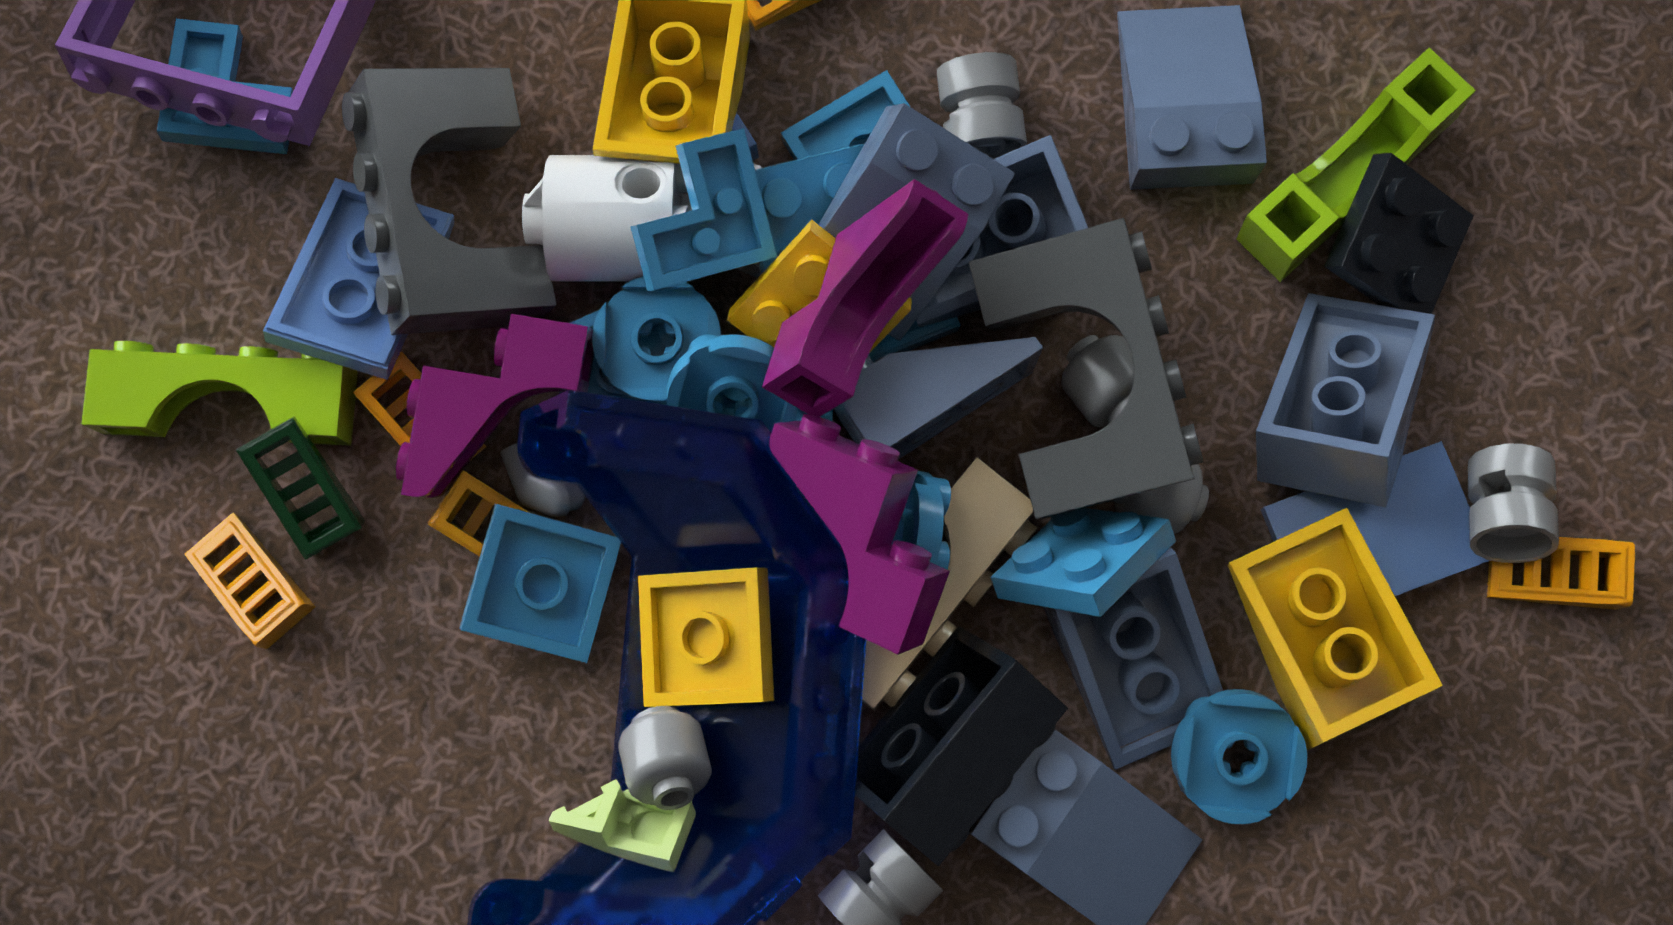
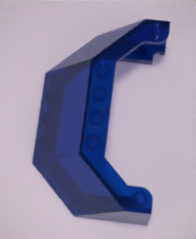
M567 390L521 412L517 451L520 462L526 471L541 480L577 485L632 556L610 782L617 779L622 791L628 789L618 742L622 732L631 724L632 719L638 713L652 708L644 707L638 576L756 567L768 568L774 701L670 706L675 707L680 712L690 714L698 720L712 768V774L707 785L698 794L694 795L692 800L696 817L674 872L630 861L579 842L538 880L499 878L484 884L478 889L471 900L467 925H756L759 921L766 922L803 886L800 881L827 855L833 856L852 838L867 640L839 627L846 606L849 587L848 567L844 552L836 537L772 454L769 446L771 432L762 420Z

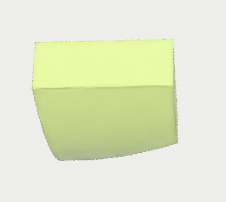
M615 779L601 787L602 795L569 812L563 806L553 811L549 818L552 829L564 836L630 861L674 872L696 817V812L692 801L674 810H663L655 805L642 803L631 796L628 789L622 791L620 784Z

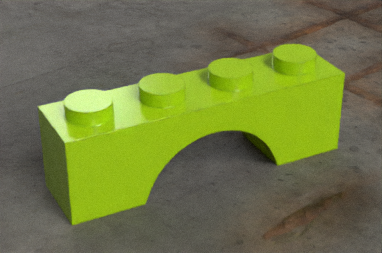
M1429 47L1384 88L1366 112L1334 145L1307 168L1299 173H1292L1246 216L1236 240L1279 282L1283 281L1342 226L1373 154L1392 153L1408 165L1458 118L1476 90Z
M115 341L113 350H89L81 424L101 434L165 437L175 418L193 401L214 392L238 391L252 395L259 402L267 415L271 429L295 416L313 444L351 446L356 397L353 392L356 390L358 374L354 369L306 354H302L301 359L278 358V351L255 346L240 347L239 356L216 355V349L213 347L188 343L178 344L176 353L153 352L154 346L136 341Z

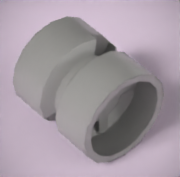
M997 52L968 54L951 59L937 68L936 75L940 106L945 111L951 113L949 114L950 119L943 124L944 129L987 156L991 155L992 159L1027 145L1023 110L1012 104L1020 96L1016 60L1011 55Z
M1501 444L1489 446L1476 452L1469 459L1467 467L1468 498L1473 504L1469 511V544L1472 551L1486 560L1501 563L1530 562L1551 555L1557 550L1559 544L1558 509L1553 503L1557 493L1556 468L1552 455L1540 447L1527 444Z
M883 829L858 854L860 867L856 871L843 869L818 894V897L843 925H902L901 919L905 915L918 917L943 892V889Z

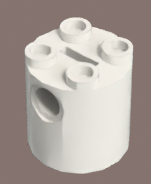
M549 155L545 163L543 178L529 194L524 195L522 227L526 244L543 245L546 270L550 281L629 282L643 276L630 226L692 211L688 194H683L688 192L680 164L670 162H653L594 155Z

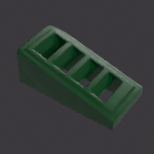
M295 416L236 449V452L305 560L362 528L365 522L363 516ZM291 440L297 451L267 467L261 457ZM305 462L311 473L282 488L276 478ZM319 484L324 494L297 509L290 499ZM332 505L337 515L311 529L305 519Z

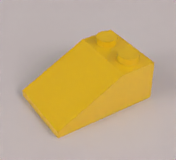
M747 0L618 1L592 149L594 156L680 164L676 145L732 131L743 89L750 42Z
M1348 508L1342 509L1228 563V568L1277 692L1294 724L1299 727L1305 739L1307 750L1443 686Z

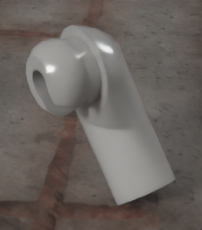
M529 441L511 445L500 452L519 502L526 508L551 517H563L569 511L577 510L582 506L585 492L581 482L571 476L561 480L559 477L541 472Z

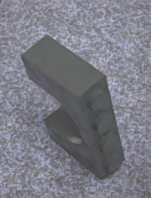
M510 68L363 69L350 90L343 96L342 117L346 130L354 132L357 153L353 161V177L357 190L365 192L369 213L364 223L365 242L369 252L376 253L380 273L375 288L376 302L380 313L388 316L391 335L509 326L511 314L542 319L557 305L553 284L546 270L543 245L473 248L455 243L438 233L425 220L416 205L411 189V170L413 161L416 158L440 151L491 150L500 148L521 127Z
M1121 218L969 262L984 323L990 330L997 331L1064 312H1082L1104 319L1119 330L1127 340L1133 356L1134 382L1129 399L1120 414L1110 424L1082 438L1019 454L1036 519L1055 516L1195 479L1191 466L1203 463L1204 460L1194 424L1181 427L1174 401L1187 397L1177 360L1163 362L1157 337L1169 334L1159 295L1146 298L1140 273L1152 270L1142 231L1129 235L1125 219Z

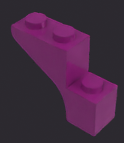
M913 179L838 233L818 298L781 324L762 388L805 413L819 417L852 398L863 365L877 337L894 314L960 239L965 230L969 214L943 198L935 190Z
M511 314L508 329L500 328L495 343L494 364L495 366L502 367L500 378L423 366L421 379H414L412 381L407 398V414L409 417H414L410 443L404 442L401 445L396 462V478L403 481L401 495L436 498L444 494L504 417L520 402L530 397L550 392H570L587 395L594 358L592 346L593 329L583 325Z
M803 414L802 419L798 421L775 423L769 440L772 454L836 537L846 558L849 587L846 606L839 627L897 655L923 645L950 571L930 562L932 554L918 545L899 540L894 541L892 544L918 470L898 462L900 453L888 445L868 439H862L859 445L839 436L841 427L819 416Z

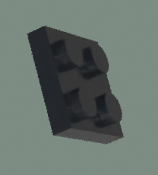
M1373 154L1324 267L1378 305L1432 314L1474 215L1394 154Z

